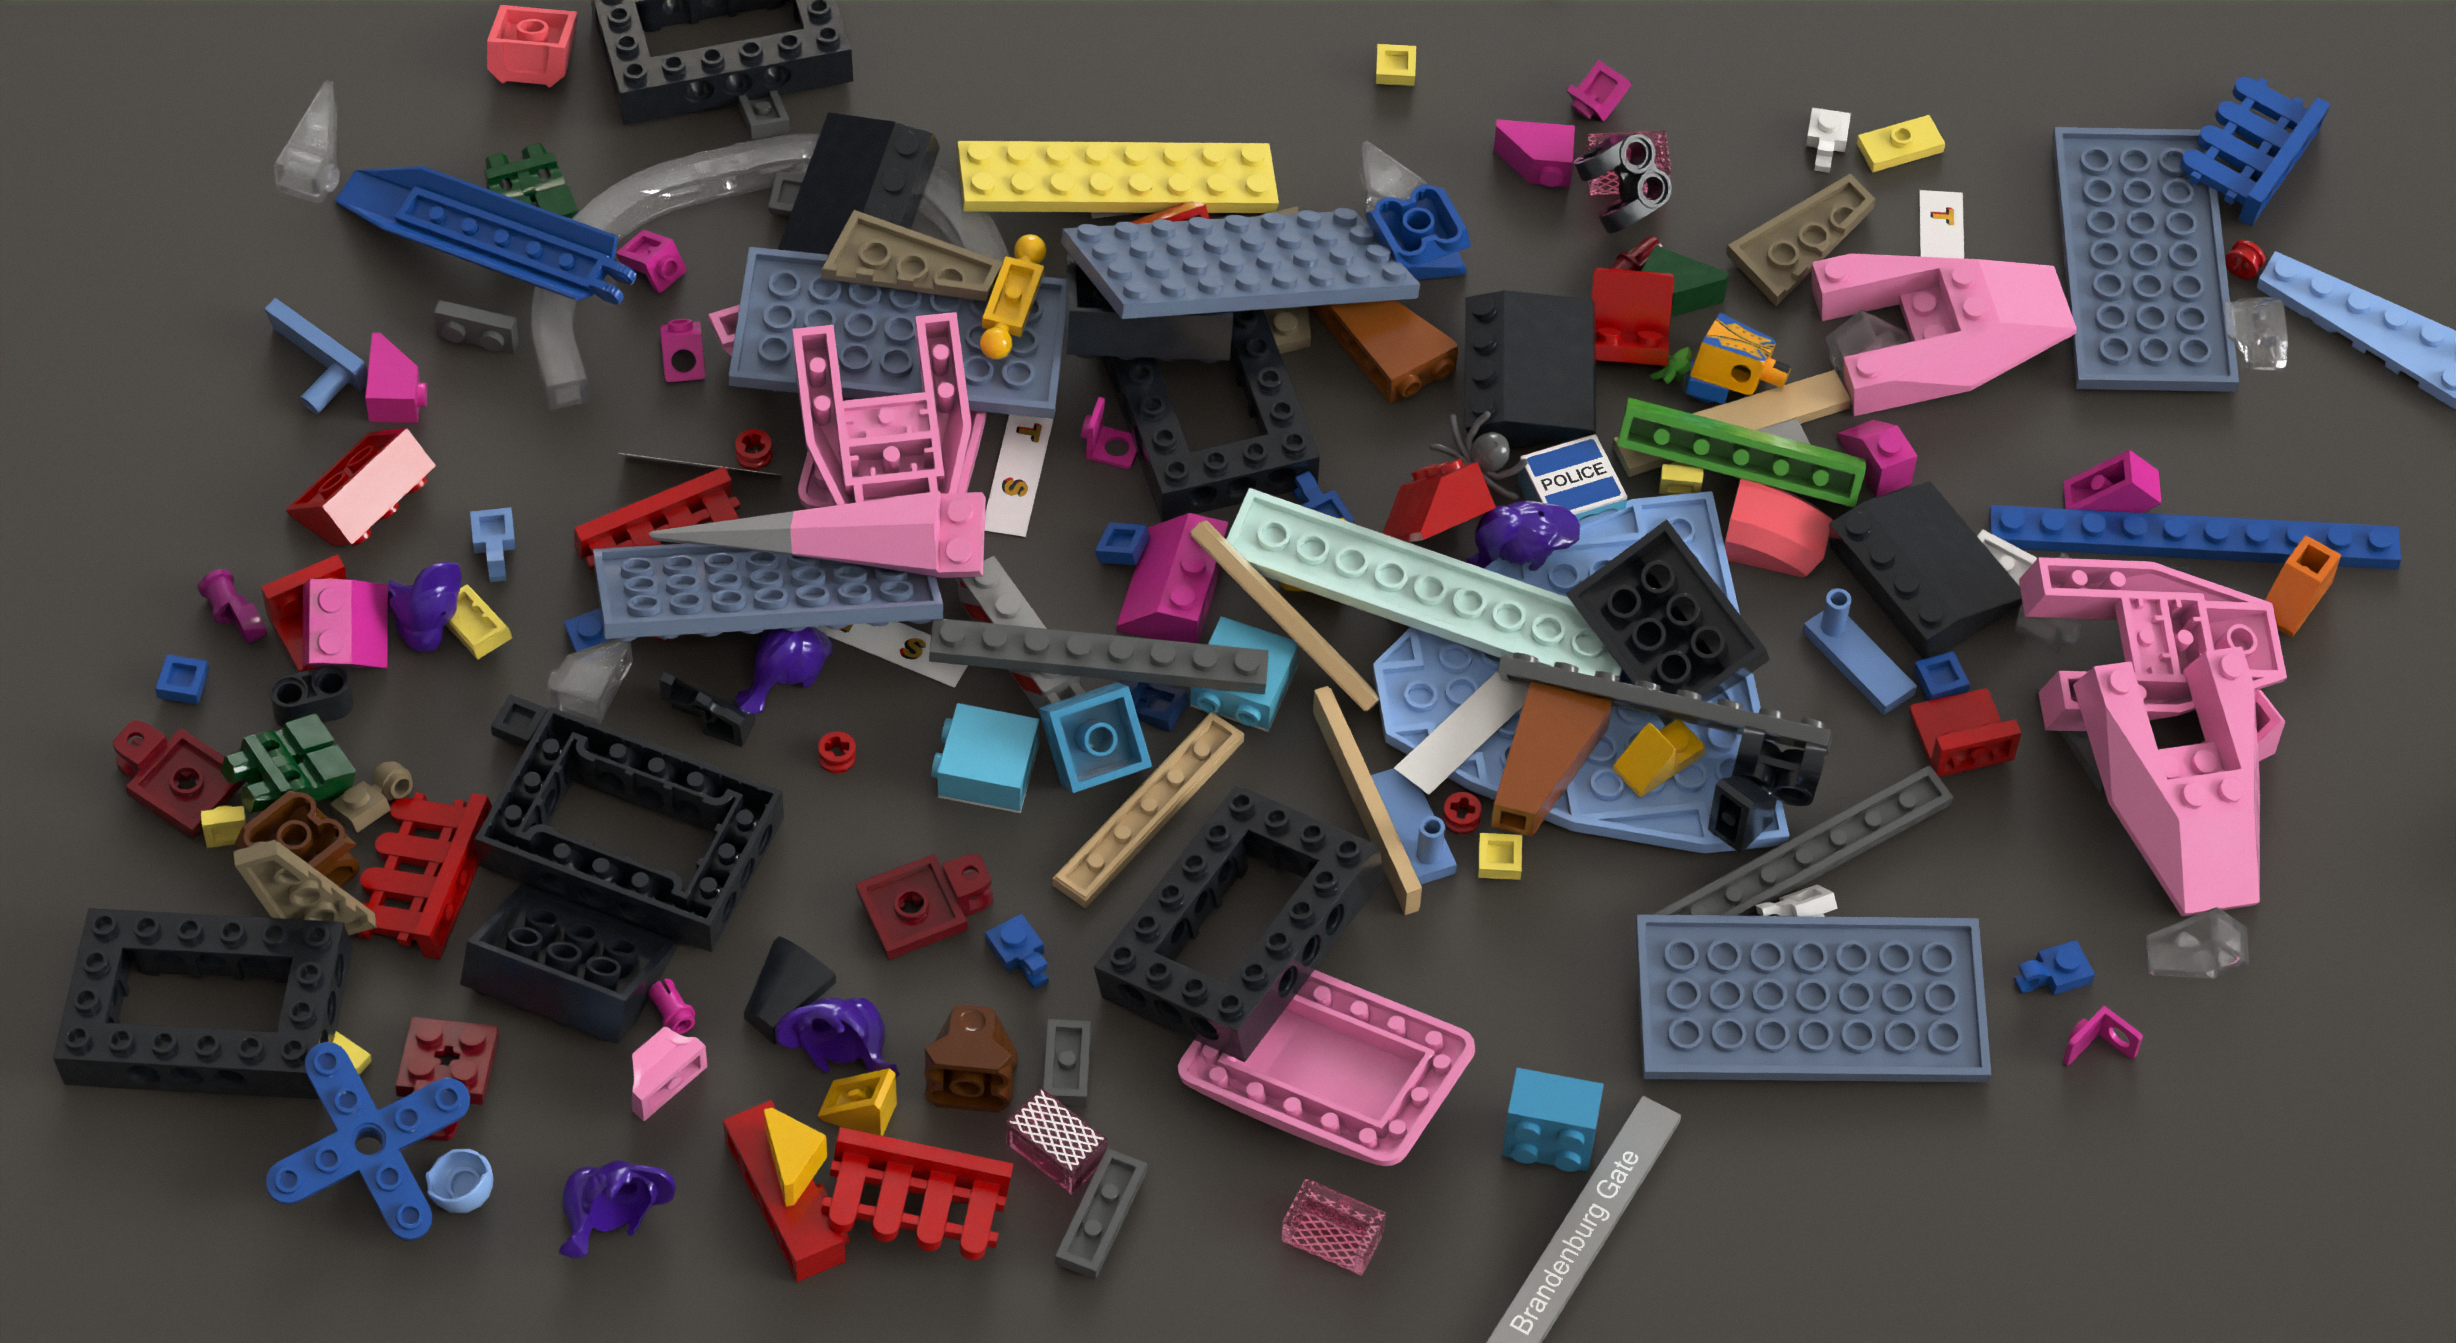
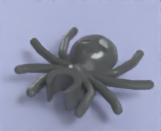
M1486 411L1475 420L1466 437V447L1458 430L1456 415L1451 414L1449 417L1451 431L1457 448L1461 453L1442 444L1435 443L1430 444V450L1440 451L1456 459H1461L1463 464L1478 462L1489 488L1505 498L1518 501L1520 498L1518 494L1504 489L1490 478L1501 480L1515 475L1528 464V460L1524 458L1513 468L1497 473L1509 458L1510 449L1507 439L1496 432H1488L1479 436L1474 443L1472 442L1479 427L1490 418L1491 413ZM1450 459V460H1448L1447 462L1449 463V462L1454 461V460H1456V459Z

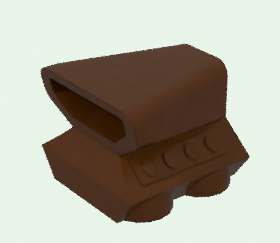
M288 791L245 824L235 842L240 849H244L256 842L276 840L340 888L352 880L360 871L358 860L348 852L357 844L345 834L341 823L335 819H329L316 807L313 797L306 793Z
M972 1005L955 1006L935 1041L925 1047V1097L929 1102L935 1104L936 1107L999 1113L1001 1110L1006 1109L1013 1099V1070L1017 1067L1018 1053L992 1008Z

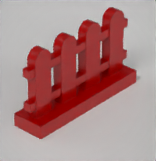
M724 466L574 528V547L581 559L586 557V563L589 569L592 570L594 569L593 549L662 545L661 541L652 539L649 533L657 530L700 525L709 521L714 523L739 519L736 510L740 509V502L736 496L730 498L732 479Z
M415 792L413 799L400 798L391 804L390 814L392 819L401 827L398 833H383L375 841V848L379 857L387 860L384 868L371 867L366 869L360 876V883L365 893L372 895L369 903H361L375 913L377 928L357 933L359 938L369 940L372 933L397 937L399 945L410 946L411 941L416 940L424 957L441 959L479 867L475 837L492 809L488 795L472 793L468 804L465 800L455 799L453 805L427 801L428 799L425 794ZM416 828L441 832L438 840L413 836ZM401 863L427 867L424 875L398 871ZM386 898L412 902L409 910L383 906Z
M840 1127L834 1160L830 1170V1176L838 1178L833 1198L824 1196L821 1212L829 1213L828 1225L832 1230L839 1233L850 1231L854 1227L856 1219L873 1222L872 1234L881 1242L893 1241L898 1236L899 1228L916 1231V1244L924 1251L937 1250L942 1244L943 1237L959 1240L960 1254L965 1259L975 1261L985 1255L987 1247L996 1248L999 1233L990 1231L994 1211L1004 1212L1014 1164ZM864 1183L881 1186L877 1207L859 1204ZM908 1192L925 1196L920 1216L903 1213ZM951 1201L968 1205L964 1225L947 1222Z

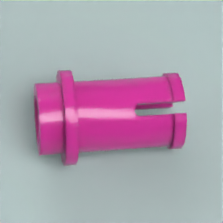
M664 979L663 983L667 990L664 989L661 981H657L649 989L648 995L663 1016V1027H668L680 1035L688 1032L695 1024L694 1008L691 1005L685 1004L671 979Z

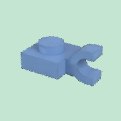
M512 508L471 511L474 554L486 553L490 583L506 581L503 551L516 549Z

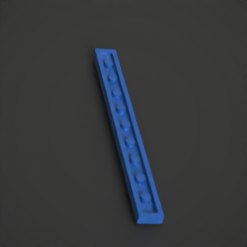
M1990 505L1988 514L1989 533L2022 550L2285 563L2303 537L2307 535L2341 554L2338 566L2398 569L2401 562L2399 527L2001 505Z

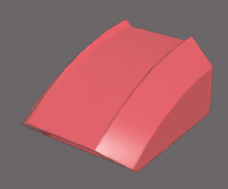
M500 5L487 39V69L502 84L506 81L545 84L549 88L552 87L566 74L575 37L578 12Z
M1741 478L1725 540L1727 559L1735 563L1798 577H1806L1824 559L1830 534L1829 523L1833 519L1812 503L1791 492Z

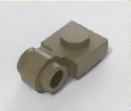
M395 761L381 763L373 773L374 785L370 786L365 781H362L358 785L346 790L342 796L331 802L329 805L334 816L358 833L389 812L391 808L388 800L406 797L413 787L411 773Z

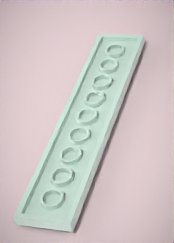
M1251 488L1248 489L1226 539L1262 576L1499 658L1502 655L1513 658L1516 652L1525 653L1538 658L1539 664L1554 667L1555 662H1564L1577 666L1579 668L1578 673L1594 676L1596 671H1603L1621 677L1623 669L1568 597Z

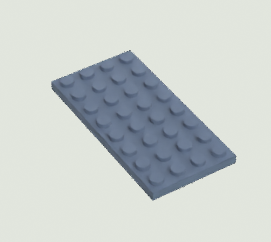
M2054 127L2052 141L2068 306L2077 328L2076 334L2071 336L2076 389L2237 392L2239 375L2217 190L2202 182H2199L2197 185L2189 182L2190 175L2184 173L2180 168L2181 159L2186 151L2197 150L2206 154L2207 151L2198 144V136L2201 130Z
M1338 208L1334 212L1320 213L1303 210L1298 214L1288 215L1269 212L1256 217L1229 215L1224 219L1193 217L1189 221L1176 222L1158 219L1152 223L1145 224L1118 222L1113 226L1082 224L1078 228H1065L1062 231L1061 244L1121 319L1417 299L1420 289V283L1401 262H1396L1390 256V250L1382 246L1374 238V232L1356 211L1348 208Z
M749 247L728 376L729 386L798 393L792 329L834 325L842 397L865 399L922 393L915 339V317L957 312L969 410L1054 419L1066 326V279L1043 277L1022 337L1010 335L1012 338L1010 353L1002 359L994 360L986 357L980 348L981 336L988 330L982 328V318L989 299L988 301L822 279V267L829 255Z
M696 544L593 549V565L605 639L627 642L635 640L637 637L657 636L661 639H672L683 634H700L711 637L717 636L722 632L733 631L757 634L766 629L801 631L806 627L816 626L841 629L850 624L867 623L871 626H885L890 622L900 621L924 624L933 619H943V601L937 579L933 576L832 560Z
M1636 915L1635 937L1643 1079L1989 1082L1991 1078L1979 918Z

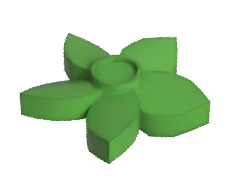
M1689 347L1679 350L1674 356H1669L1668 366H1664L1649 374L1650 378L1656 380L1663 377L1666 384H1669L1674 377L1678 382L1682 381L1685 378L1683 374L1692 368L1690 364L1692 351Z

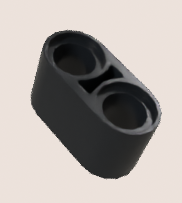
M335 665L323 666L283 676L277 679L270 689L274 717L277 724L284 728L287 722L314 713L317 714L322 723L338 720L347 716L353 708L349 675L343 668Z

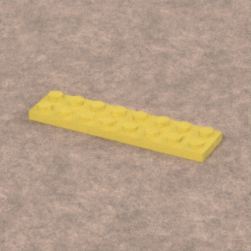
M957 142L956 156L963 212L1157 213L1183 203L1195 201L1206 204L1208 213L1276 212L1279 205L1269 143Z

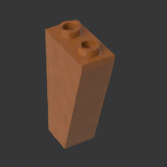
M1396 300L1309 306L1389 404L1402 397L1408 398L1413 396L1423 386L1435 380H1443L1456 370L1458 344Z
M1534 681L1530 682L1494 801L1491 827L1530 837L1535 834L1607 732L1613 701L1593 694L1587 695L1562 689L1558 686Z

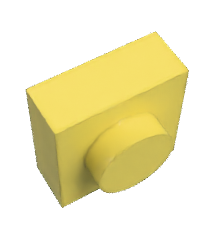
M1377 44L1376 84L1414 86L1416 46Z
M1677 461L1671 464H1663L1659 494L1678 495L1701 492L1703 468Z
M225 805L216 807L213 810L201 811L202 828L207 848L234 845L242 827L247 824L244 806L232 807Z
M1480 833L1478 878L1521 880L1522 835Z

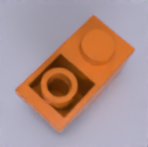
M2307 535L2303 537L2285 562L2265 601L2273 604L2277 629L2291 638L2294 637L2333 583L2341 558V554Z

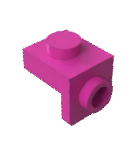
M1598 60L1578 88L1571 84L1566 91L1573 100L1571 107L1587 119L1594 115L1604 122L1632 84L1624 76Z

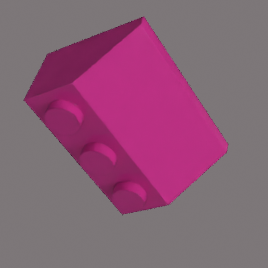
M1187 513L1148 527L1150 539L1135 567L1116 625V631L1151 639L1199 643L1222 567L1191 536L1190 531L1199 522L1207 520L1227 539L1229 522Z

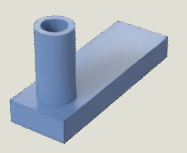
M274 298L264 308L274 330L328 368L300 397L301 402L310 411L319 414L347 383L354 386L360 392L367 386L368 370L362 359L277 298Z
M1832 589L1826 596L1824 610L1804 623L1802 633L1884 716L1913 697L1916 693L1917 685L1848 616L1851 604L1850 594L1843 589Z
M1394 768L1371 775L1420 884L1456 874L1457 864L1444 838L1445 824L1439 817L1434 816L1422 789Z

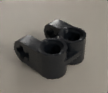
M1615 134L1574 161L1582 181L1593 180L1610 170L1616 173L1620 180L1618 190L1620 199L1599 213V218L1609 234L1621 231L1666 204L1671 196V180L1665 172L1657 168L1654 162L1656 152L1654 144L1650 138L1643 134ZM1628 146L1631 149V158L1629 161L1626 157V150ZM1645 181L1648 185V192L1646 196L1643 194L1642 190Z
M1745 725L1731 777L1744 775L1754 783L1764 785L1777 800L1788 805H1810L1813 802L1828 746L1807 741L1805 750L1787 749L1781 752L1778 746L1764 740L1766 730Z

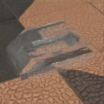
M2279 297L2239 298L2235 302H2223L2227 337L2242 351L2244 370H2284L2287 361V327L2282 300Z

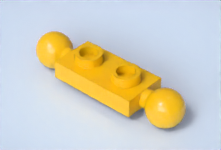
M1028 234L1018 239L1014 247L1016 259L1007 256L1004 258L982 318V328L988 330L981 336L980 348L983 354L990 359L999 360L1006 357L1012 349V338L1010 335L1022 337L1044 276V266L1039 264L1046 256V245L1036 235Z

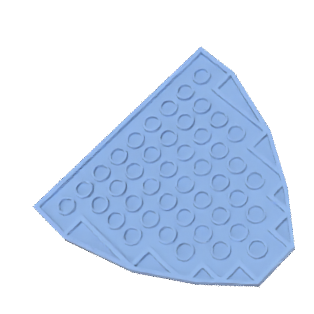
M1712 491L1631 499L1627 501L1626 509L1619 511L1608 509L1598 515L1593 514L1578 520L1580 524L1579 541L1568 549L1554 550L1548 556L1544 565L1537 571L1528 569L1531 563L1523 565L1513 564L1502 560L1500 557L1484 568L1567 597V592L1667 519L1739 613ZM1410 627L1373 663L1372 673L1375 689L1380 699L1378 706L1385 742L1408 755L1498 671L1501 658ZM1623 671L1619 682L1634 685ZM1753 673L1735 686L1708 701L1715 704L1718 703V699L1735 701L1743 705L1742 710L1759 713V709H1761ZM1612 706L1607 732L1544 819L1574 832L1697 853L1735 851V849L1710 832L1708 825L1715 785L1720 779L1731 777L1742 735L1683 722L1706 746L1704 756L1639 798L1613 771V765L1645 725L1652 723L1658 730L1664 728L1665 725L1658 716ZM1522 708L1447 778L1472 792L1495 800ZM1776 801L1773 822L1746 849L1780 846L1789 841V831L1781 801Z

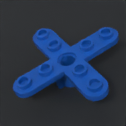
M331 1042L315 1045L309 1050L305 1059L306 1074L337 1132L274 1164L266 1176L268 1194L274 1201L282 1205H293L359 1172L390 1231L397 1238L404 1241L421 1239L428 1233L431 1227L432 1212L400 1151L463 1118L470 1105L468 1089L462 1082L456 1079L444 1078L377 1110L346 1051L341 1046ZM370 1137L378 1140L381 1148L374 1154L366 1155L359 1152L355 1145L359 1140Z

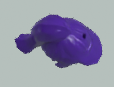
M1517 501L1508 506H1496L1495 509L1486 512L1479 521L1475 533V543L1479 553H1476L1473 557H1468L1466 563L1485 568L1500 557L1502 560L1513 564L1523 565L1531 563L1528 569L1537 571L1544 565L1546 559L1554 550L1568 549L1579 541L1580 524L1571 511L1557 504Z
M440 562L432 564L419 573L413 585H402L394 582L393 579L387 584L388 601L394 614L396 628L409 648L414 649L416 652L433 653L442 642L443 627L455 615L462 580L458 563Z
M806 627L801 631L768 629L760 637L757 644L758 648L754 658L753 683L748 689L739 691L737 697H735L738 707L752 714L763 712L765 698L769 690L776 683L780 685H793L804 682L802 688L810 687L820 674L825 659L832 655L833 643L817 627Z
M830 997L820 999L810 1005L789 1011L779 1019L775 1026L776 1041L788 1048H803L805 1053L809 1054L813 1064L822 1073L830 1071L826 1060L846 1064L860 1058L864 1061L868 1073L890 1068L896 1073V1077L900 1075L896 1064L888 1063L882 1057V1049L886 1038L885 1025L874 1004L865 998L853 997L844 1000Z
M620 1160L611 1161L600 1168L586 1166L577 1169L569 1176L562 1199L563 1212L572 1229L571 1236L563 1242L558 1254L570 1258H584L588 1254V1240L592 1228L605 1233L606 1231L619 1229L629 1223L627 1234L633 1236L651 1206L663 1205L672 1201L676 1191L673 1177L660 1168L633 1165Z

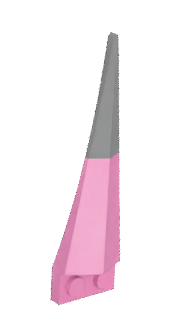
M940 491L657 530L650 532L649 536L655 541L802 556L939 578L983 577L986 497L983 492L941 494Z

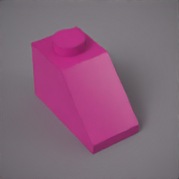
M1496 119L1494 151L1530 184L1548 187H1570L1575 126Z
M372 333L365 396L369 422L418 423L420 407L427 406V383L420 382L418 366L381 333Z
M1873 419L1838 433L1837 438L1847 454L1865 459L1866 471L1863 479L1876 498L1912 484L1917 454L1898 425Z
M2127 450L2063 481L2066 509L2143 513L2162 504L2159 470L2131 450Z

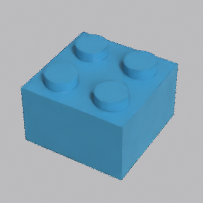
M1115 682L1038 708L1063 789L1075 793L1152 767L1129 686Z
M1517 1068L1508 1109L1502 1156L1511 1157L1515 1161L1525 1164L1538 1162L1554 1165L1558 1169L1568 1172L1577 1170L1589 1172L1604 1084Z

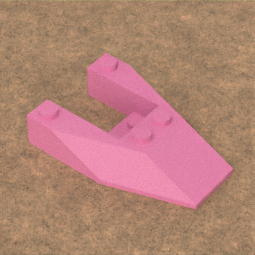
M1846 254L1812 262V293L1822 321L1900 305L1912 340L1909 343L1844 357L1843 386L1851 398L1850 407L1853 416L1971 391L2071 337L2077 331L2054 266L1981 259Z
M957 312L915 317V339L922 393L843 401L834 325L792 329L794 362L806 447L835 505L940 491L941 494L958 493L971 433V418Z
M2038 557L2019 579L2025 617L2118 621L2125 662H2132L2149 720L2178 716L2196 710L2184 669L2205 651L2242 646L2254 683V691L2283 682L2287 678L2273 604L2271 602L2155 562ZM2058 671L2039 691L2045 730L2087 731L2073 684L2087 673L2086 671Z
M2242 646L2205 651L2184 669L2206 743L2159 750L2132 662L2094 666L2073 684L2108 803L2180 915L2189 916L2257 905L2260 902V774L2254 683Z

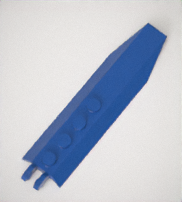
M424 166L355 170L335 199L337 204L383 231L575 301L592 297L595 294L603 301L619 305L624 298V294L615 285L603 281L608 274L614 280L628 285H632L636 280L637 274L632 268L614 261L617 235Z

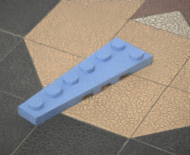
M2274 252L2258 280L2257 288L2298 314L2308 317L2316 325L2329 333L2339 332L2353 341L2352 347L2364 354L2367 350L2386 361V368L2396 374H2399L2400 371L2419 381V388L2456 410V330L2279 252Z

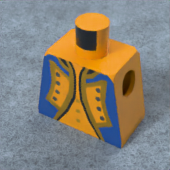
M1719 313L1702 341L1690 376L1739 393L1753 395L1761 380L1783 389L1792 366L1771 358L1776 345V341L1773 338Z

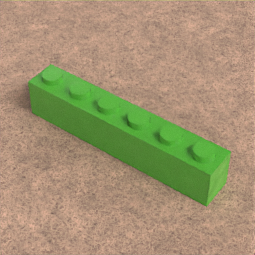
M1629 397L1617 438V446L1854 508L1856 507L1866 471L1864 458Z

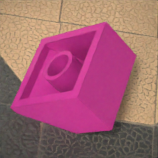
M309 579L304 582L302 667L335 665L341 668L387 669L388 585L339 579Z

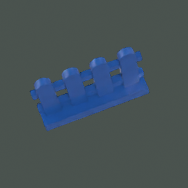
M2240 77L2236 80L2232 93L2237 100L2242 102L2241 105L2232 101H2223L2219 104L2215 118L2218 123L2225 126L2222 130L2213 125L2204 126L2198 136V144L2207 151L2206 154L2197 150L2186 151L2181 159L2180 168L2184 173L2190 175L2189 182L2195 185L2202 182L2224 194V201L2231 205L2235 201L2242 204L2243 208L2238 220L2252 227L2321 129L2331 104L2317 97L2310 108L2307 109L2302 106L2303 100L2296 96L2293 100H2290L2268 88L2269 82L2261 77L2258 81L2250 77ZM2254 108L2255 110L2276 120L2277 123L2273 124L2265 120L2264 118L2254 114L2250 110ZM2288 127L2292 129L2293 132L2289 133L2285 129ZM2236 132L2237 134L2258 144L2260 147L2256 149L2255 147L2234 137L2233 134ZM2272 152L2276 154V156L2273 158L2269 156L2268 153ZM2219 157L2243 171L2240 174L2215 159ZM2252 176L2259 179L2257 183L2251 180Z

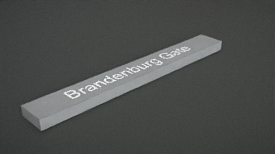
M1645 1096L1641 1097L1486 1343L1543 1342L1681 1120L1680 1114Z

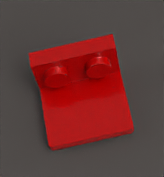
M1607 268L1594 269L1591 299L1595 303L1596 360L1668 366L1669 327L1674 288L1673 274Z
M338 554L261 586L266 615L298 672L319 668L302 667L303 583L309 579L347 580L345 566Z
M1979 689L1910 706L1909 714L1930 766L1938 777L2015 760L2021 730L2016 719L2005 722L2001 721L1988 689Z

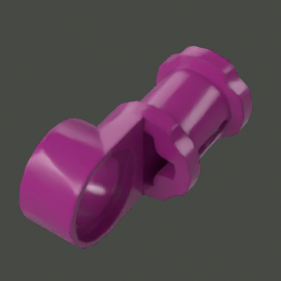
M217 569L209 572L198 583L197 589L201 596L208 598L212 605V616L216 623L230 624L235 622L247 644L267 636L266 628L255 605L252 602L248 603L244 596L238 595L233 586L234 577L230 570Z

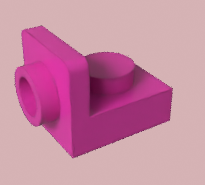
M644 229L615 253L621 264L646 274L653 290L662 293L686 272V266L673 239Z

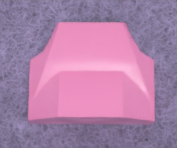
M663 1027L632 1054L634 1071L632 1112L641 1120H647L707 1068L705 1044L697 1037H684L668 1027Z

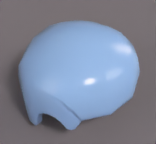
M452 1149L440 1156L425 1175L428 1187L427 1194L437 1206L449 1213H469L481 1207L489 1198L494 1181L489 1161L484 1155L471 1149Z

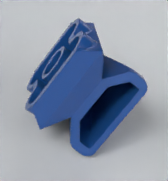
M1421 185L1413 190L1411 198L1400 200L1395 197H1386L1377 202L1373 211L1365 213L1369 228L1374 232V238L1382 246L1387 247L1390 250V256L1396 262H1401L1416 280L1453 277L1467 273L1458 251L1471 247L1468 231L1443 187L1437 188L1433 185Z

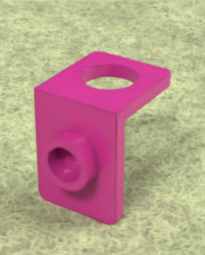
M676 319L669 321L667 325H661L665 380L667 382L704 379L705 366L701 323L692 322L691 319ZM686 349L694 354L696 362L692 369L679 371L674 368L671 360L676 351Z
M1099 397L1093 414L1086 415L1082 427L1081 438L1087 439L1086 459L1130 469L1137 453L1132 436L1129 432L1103 426L1105 398ZM1111 440H1122L1128 445L1129 450L1122 456H1112L1105 450V445Z
M2104 1005L2089 1021L2083 1018L2073 1028L2069 1035L2070 1041L2067 1044L2062 1062L2069 1066L2098 1035L2127 1057L2134 1059L2138 1055L2143 1035ZM2113 1027L2120 1029L2128 1037L2130 1043L2121 1040L2115 1034Z

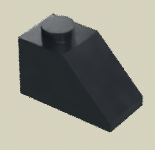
M1744 775L1722 778L1715 785L1708 830L1741 854L1773 822L1777 799L1772 796L1771 792L1764 785L1754 783Z

